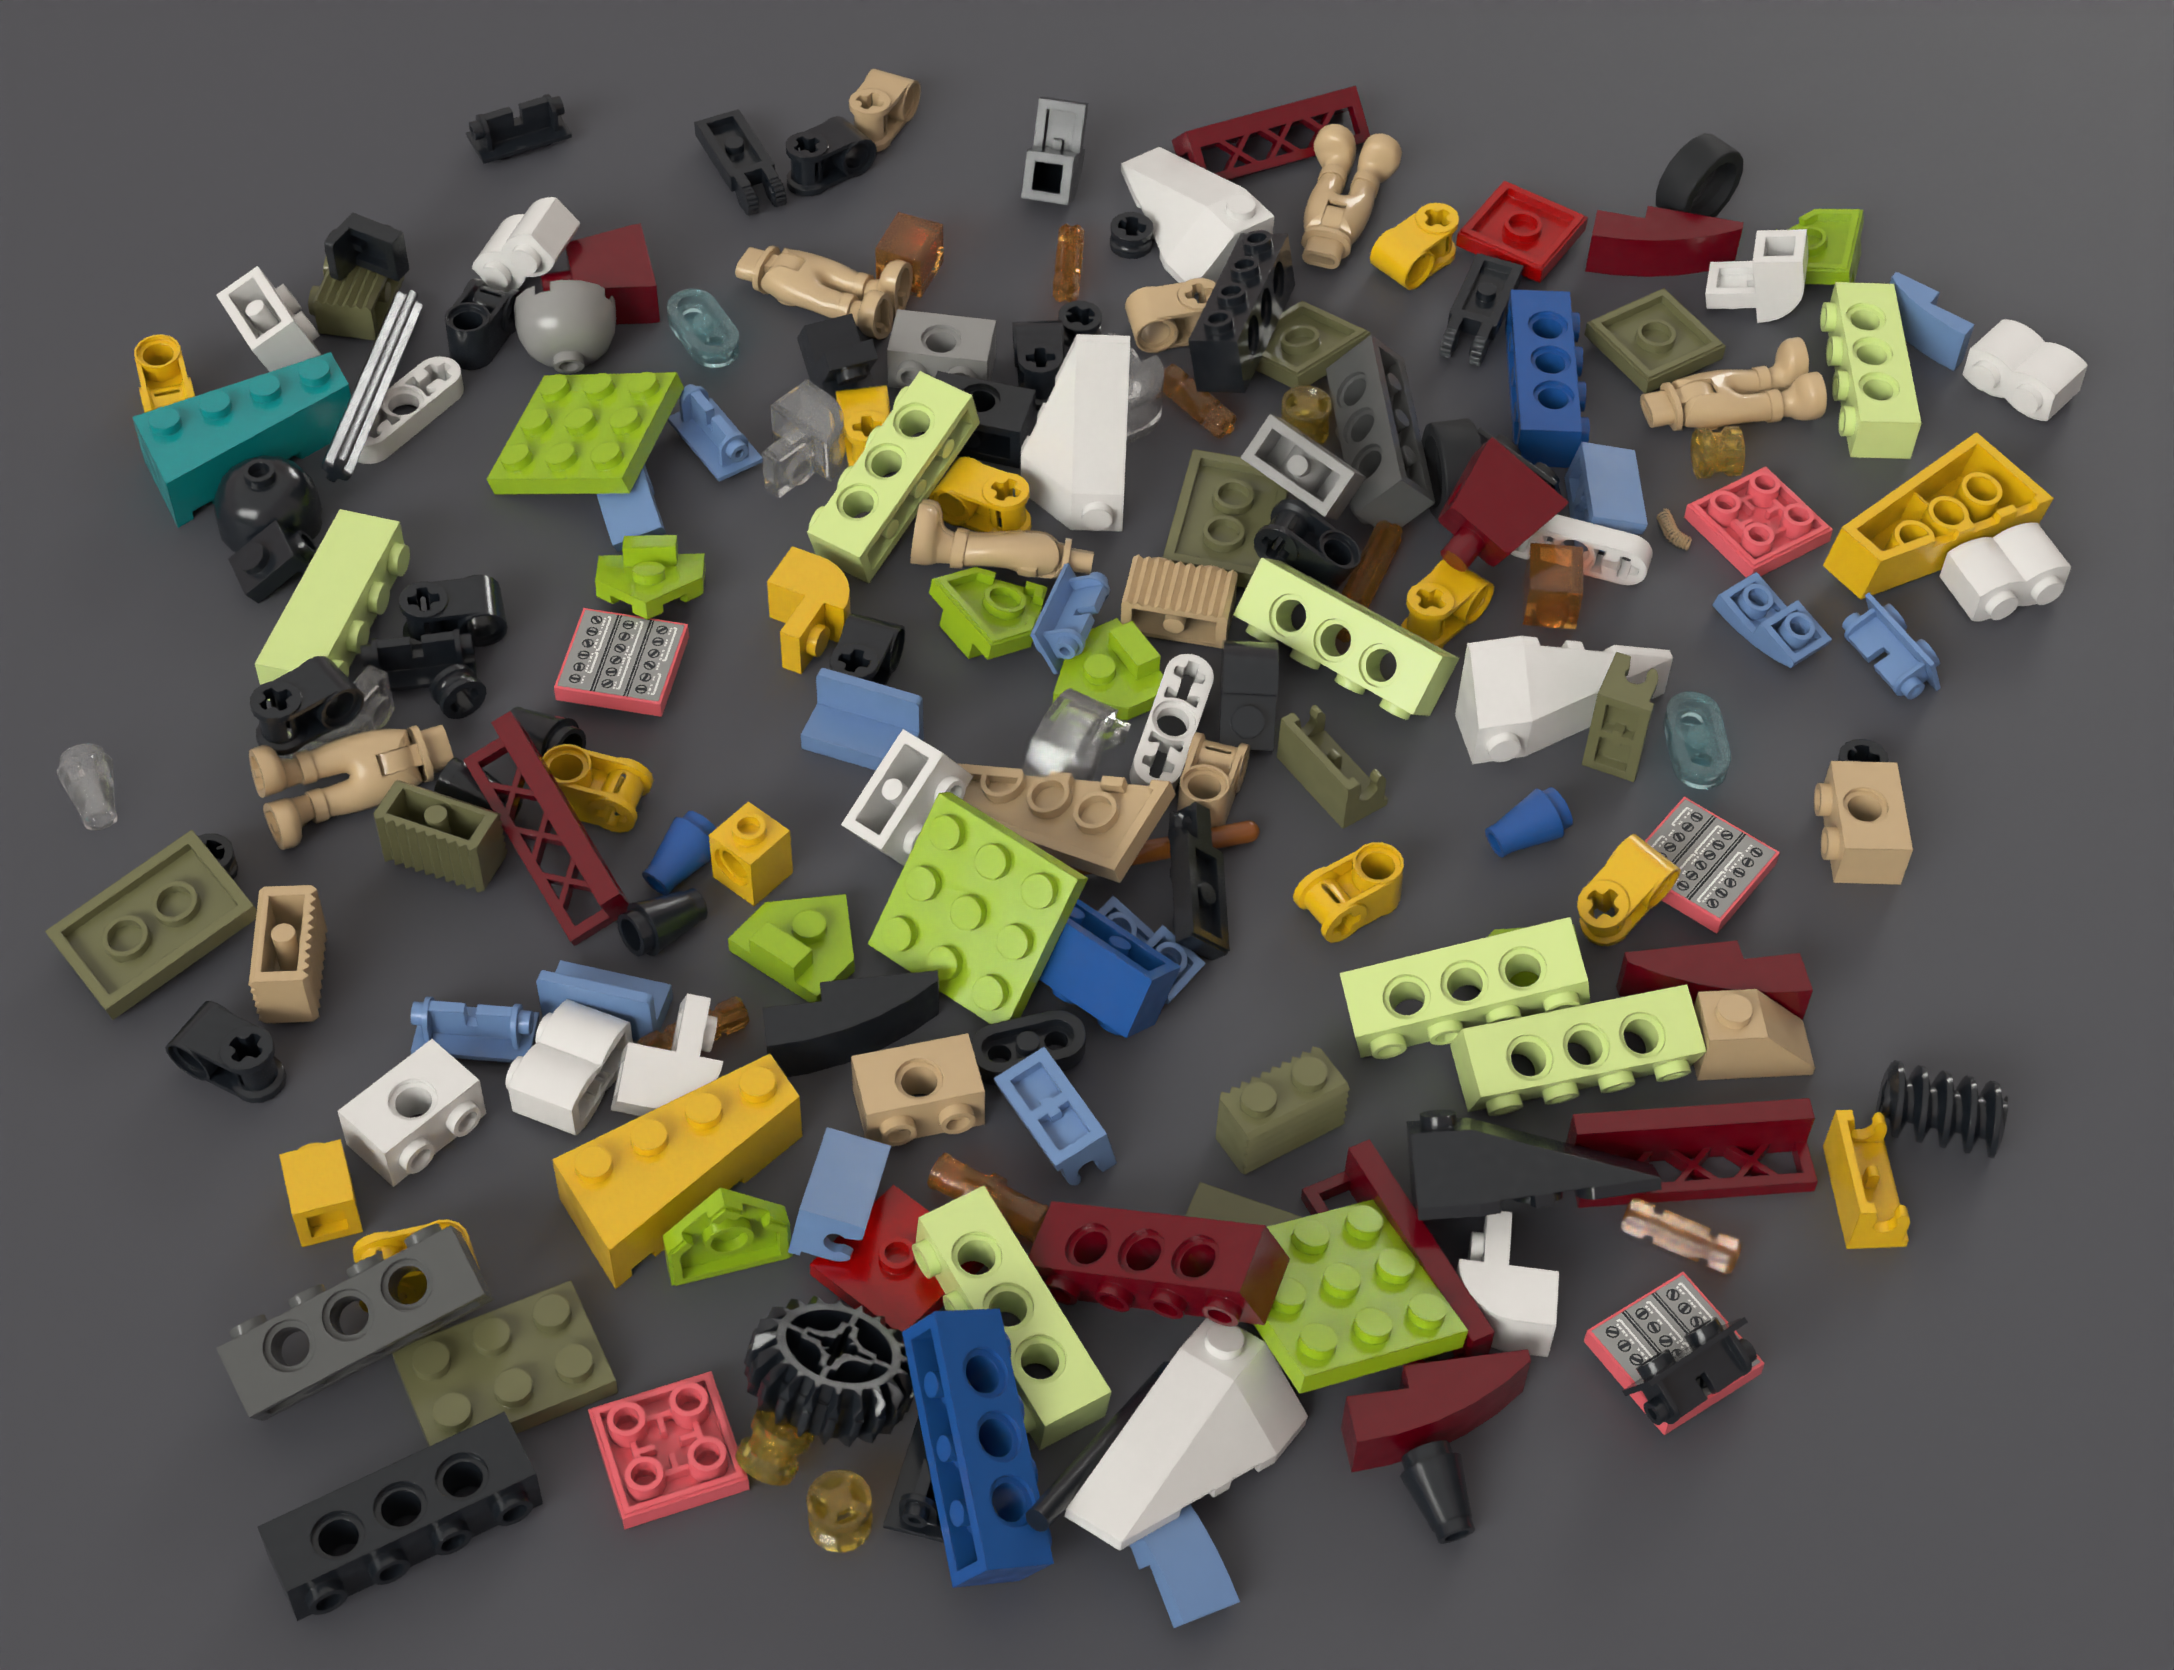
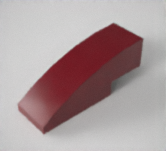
M1653 206L1647 207L1645 218L1597 210L1585 272L1637 277L1679 276L1708 272L1710 262L1735 261L1744 222Z
M1738 940L1625 952L1616 984L1618 995L1621 997L1687 984L1693 1006L1695 1005L1698 992L1757 989L1802 1020L1813 992L1800 953L1744 959Z
M1528 1349L1404 1365L1398 1390L1346 1396L1341 1430L1351 1473L1401 1462V1457L1404 1454L1430 1442L1446 1440L1450 1443L1468 1434L1498 1414L1523 1392L1531 1363Z

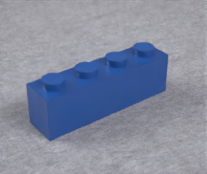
M1078 899L1039 980L1051 987L1053 994L1060 1000L1075 1004L1097 1018L1098 1024L1106 1031L1128 1038L1155 1025L1181 966Z

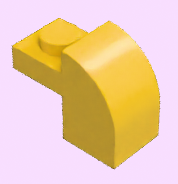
M792 546L767 581L769 616L785 623L780 631L782 667L802 674L814 656L820 657L823 654L829 639L839 642L846 619L851 614L850 589L845 574L836 564L826 558Z

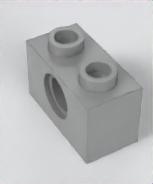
M897 309L887 348L888 387L904 388L905 386H910L919 371L934 378L937 371L991 381L996 359V320Z
M1269 414L1241 456V459L1321 515L1334 520H1338L1366 479V476L1284 419Z

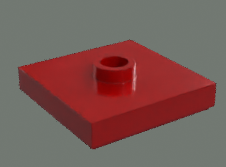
M1503 181L1457 233L1456 246L1475 255L1479 253L1523 265V276L1541 283L1586 230L1588 217L1507 181Z
M894 1184L874 1202L863 1240L845 1239L839 1235L833 1241L834 1243L846 1244L853 1248L850 1260L838 1262L817 1256L810 1263V1275L853 1309L863 1305L865 1314L871 1317L884 1316L887 1329H898L903 1332L934 1311H939L944 1306L943 1296L946 1295L935 1276L928 1279L922 1273L912 1251V1245L916 1243L918 1218L929 1213V1211ZM969 1261L960 1266L966 1272L975 1275L984 1264L977 1261Z

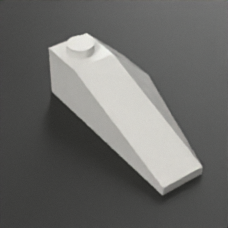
M1161 147L1121 163L1122 175L1136 206L1141 208L1143 214L1153 222L1152 238H1155L1159 247V258L1162 265L1178 283L1194 278H1205L1217 283L1241 233L1264 230L1273 234L1274 215L1245 188Z
M1076 335L1055 377V386L1047 403L1043 402L1037 414V423L1031 435L1026 436L1021 447V477L1029 484V498L1070 530L1122 531L1130 336Z
M1528 636L1467 643L1455 717L1472 764L1492 761L1505 762L1513 758L1525 757L1589 728L1597 694L1616 652L1631 656L1628 676H1626L1628 681L1634 684H1641L1645 682L1648 671L1654 668L1658 673V683L1652 699L1664 694L1673 661L1670 650L1613 645L1604 651L1585 650L1580 641L1566 640L1562 647L1540 646L1537 637Z
M1206 1318L1179 1348L1070 1502L1064 1517L1120 1551L1177 1519L1182 1508L1207 1494L1214 1498L1228 1490L1231 1481L1253 1468L1260 1472L1274 1464L1306 1425L1308 1415L1265 1341L1239 1326H1224Z

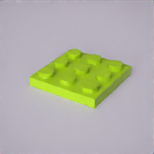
M643 372L544 375L486 479L493 493H630L684 389L678 373Z
M942 792L938 794L868 945L911 973L937 970L939 991L989 1024L1020 1018L1088 878L953 793Z
M1373 1199L1267 1227L1289 1256L1290 1261L1266 1324H1254V1326L1299 1394L1463 1348L1468 1329Z

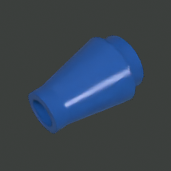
M1549 787L1543 791L1536 788L1499 821L1487 827L1485 834L1494 852L1503 858L1512 852L1562 838L1564 830L1573 825V819L1567 803L1555 788Z
M688 811L683 818L675 817L652 861L642 873L644 880L660 894H670L677 885L711 860L709 834L716 829L715 825L695 811Z

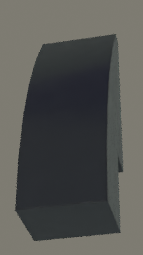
M938 971L820 982L821 1002L763 1007L767 1055H772L786 1077L810 1074L851 1062V1056L879 1051L913 1033L939 1014Z

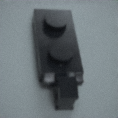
M1194 802L1177 812L1173 811L1169 816L1170 879L1173 888L1174 905L1173 930L1176 943L1213 961L1227 955L1228 951H1230L1223 852L1212 846L1210 810Z

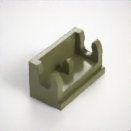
M1616 652L1597 694L1582 765L1634 782L1638 773L1655 704L1651 703L1657 687L1658 673L1656 669L1651 668L1646 674L1645 682L1641 684L1631 683L1626 679L1630 669L1631 656Z
M1313 705L1309 712L1310 719L1304 727H1301L1300 719L1294 713L1281 718L1277 758L1340 827L1344 829L1387 805L1388 798L1384 795L1386 778L1377 769L1372 770L1370 777H1368L1324 730L1326 716L1317 705Z

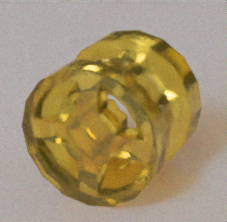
M1310 385L1289 389L1284 393L1281 400V419H1284L1318 444L1322 445L1326 442L1329 436L1328 419L1332 410L1331 398L1320 388Z
M1726 426L1721 432H1712L1709 428H1697L1694 430L1691 438V461L1697 479L1711 478L1714 473L1723 472L1727 477L1741 476L1745 466V444L1739 426Z
M757 1408L751 1420L753 1432L750 1436H746L741 1440L736 1450L735 1458L738 1465L756 1480L769 1485H789L799 1471L800 1463L797 1459L799 1454H804L810 1449L815 1435L806 1433L798 1438L796 1427L790 1424L776 1426L775 1412H763Z
M848 1470L828 1471L817 1477L809 1487L806 1497L808 1526L811 1537L817 1545L827 1551L842 1553L856 1549L867 1540L873 1526L872 1496L869 1485L863 1477ZM847 1512H850L851 1517L848 1516L845 1519L837 1521L839 1515H844Z

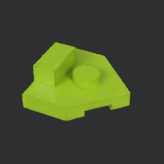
M1814 209L1800 216L1797 225L1787 229H1807L1808 264L1805 284L1835 285V282L1855 283L1861 257L1860 238L1864 225L1863 210Z
M677 535L624 536L622 545L623 555L598 556L595 576L596 596L612 604L620 600L632 605V613L648 620L664 612L663 604L680 597L681 601L688 602L704 594L705 553L678 554Z
M973 567L932 579L929 594L943 609L939 626L968 659L984 655L989 660L1031 647L1033 639L1030 634L1041 613L1047 587L1029 581L1026 582L1025 587L995 579L996 572Z
M1115 618L1092 628L1085 641L1083 652L1072 659H1064L1053 692V706L1075 710L1076 705L1103 710L1106 711V717L1126 721L1146 713L1152 709L1163 678V674L1160 671L1161 656L1133 621L1122 624L1118 618Z
M846 894L765 902L728 938L729 951L809 1003L821 1002L820 982L846 980L855 971Z
M721 1187L663 1235L666 1264L672 1286L748 1269L793 1256L792 1253H788L791 1231L785 1206Z

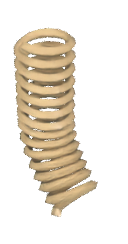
M1663 509L1666 511L1659 513L1657 520L1664 536L1676 547H1682V550L1685 549L1687 551L1691 545V536L1688 537V535L1683 534L1678 529L1669 509Z

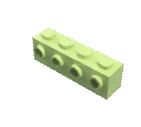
M339 509L255 662L260 685L279 678L296 669L308 659L316 656L328 657L348 677L349 667L356 654H361V645H367L370 628L377 614L382 615L388 606L390 590L397 576H403L409 565L410 549L407 545H404L399 521Z

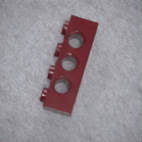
M1051 1201L1028 1255L1058 1303L1074 1305L1077 1303V1300L1100 1303L1102 1306L1118 1312H1127L1130 1308L1153 1310L1157 1314L1170 1319H1181L1184 1315L1206 1317L1217 1324L1229 1327L1237 1326L1239 1322L1259 1325L1266 1324L1290 1261L1289 1256L1266 1225Z

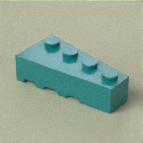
M329 352L241 382L208 391L192 398L159 407L132 418L144 461L179 528L194 519L192 513L194 510L209 502L214 504L218 485L222 477L232 466L246 459L263 455L280 456L285 459L296 456L303 459L329 445L349 402L351 392L349 383L332 353Z

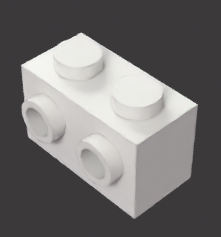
M258 266L216 295L253 353L269 372L322 355L313 340L320 336L318 331L302 311L296 315L294 314L302 309L295 297L284 284L275 288Z
M902 729L841 825L874 848L905 866L938 794L951 792L963 799L966 787L973 778V775L941 751Z

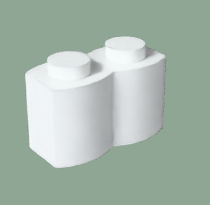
M556 197L539 199L529 207L525 214L510 216L500 224L474 261L472 269L491 288L508 292L510 289H518L527 277L541 276L553 267L577 232L580 222Z
M2003 319L1970 348L1963 376L1977 389L1991 396L2005 398L2022 414L2035 420L2048 421L2080 391L2088 365L2072 350L2056 343L2044 342L2035 331L2017 321Z
M2030 522L2008 528L1993 538H1977L1953 548L1947 552L1939 577L1972 621H1984L1990 618L2000 620L2009 616L2017 606L2045 605L2058 598L2064 590L2071 566L2040 525Z
M566 999L554 1013L549 1012L542 1018L536 1032V1044L528 1050L524 1057L518 1056L512 1062L506 1076L505 1085L509 1091L513 1112L577 1135L591 1120L605 1091L616 1081L622 1051L628 1042L633 1043L630 1022Z

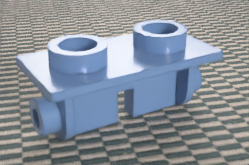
M693 384L684 387L679 397L680 412L669 416L667 421L719 482L763 462V457L713 399L709 398L708 392L703 387Z
M1069 563L1064 564L1030 636L1034 641L1037 651L1042 654L1053 674H1059L1064 659H1072L1074 656L1081 654L1085 648V641L1095 622L1092 615L1099 613L1103 602L1110 594L1108 579L1102 573L1092 572L1086 576L1076 577Z
M1867 593L1865 598L1868 611L1863 615L1857 612L1853 613L1842 624L1845 630V639L1852 644L1868 663L1883 652L1888 654L1876 663L1874 668L1897 696L1905 695L1907 699L1916 698L1924 690L1925 685L1923 683L1926 681L1936 691L1941 689L1936 667L1940 665V661L1934 650L1925 640L1919 639L1915 642L1906 633L1907 625L1904 619L1891 604L1888 603L1882 607L1870 593Z
M426 996L424 1002L414 1001L412 1004L411 1024L417 1025L411 1047V1054L433 1039L454 1058L512 1063L518 1056L524 1057L533 1046L540 1014L539 1012L523 1010L522 1004H514L513 1007L477 1004V1007H467L466 1003L435 1001L434 997Z

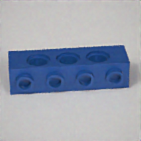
M1511 289L1505 321V339L1513 443L1521 451V456L1533 465L1539 461L1548 467L1569 468L1581 442H1589L1590 433L1589 417H1581V412H1584L1586 405V382L1578 381V377H1581L1583 369V347L1575 346L1574 343L1578 342L1580 313L1572 312L1570 292Z
M1000 1308L934 1311L904 1330L902 1335L952 1586L956 1588L1020 1581L1054 1564L1051 1552L1052 1537L1050 1529L1048 1528L1044 1532L1036 1531L1026 1520V1512L1040 1498L1037 1486L1038 1470L1035 1461L1031 1457L1024 1424V1404L1018 1395L1010 1358V1339L1004 1330Z

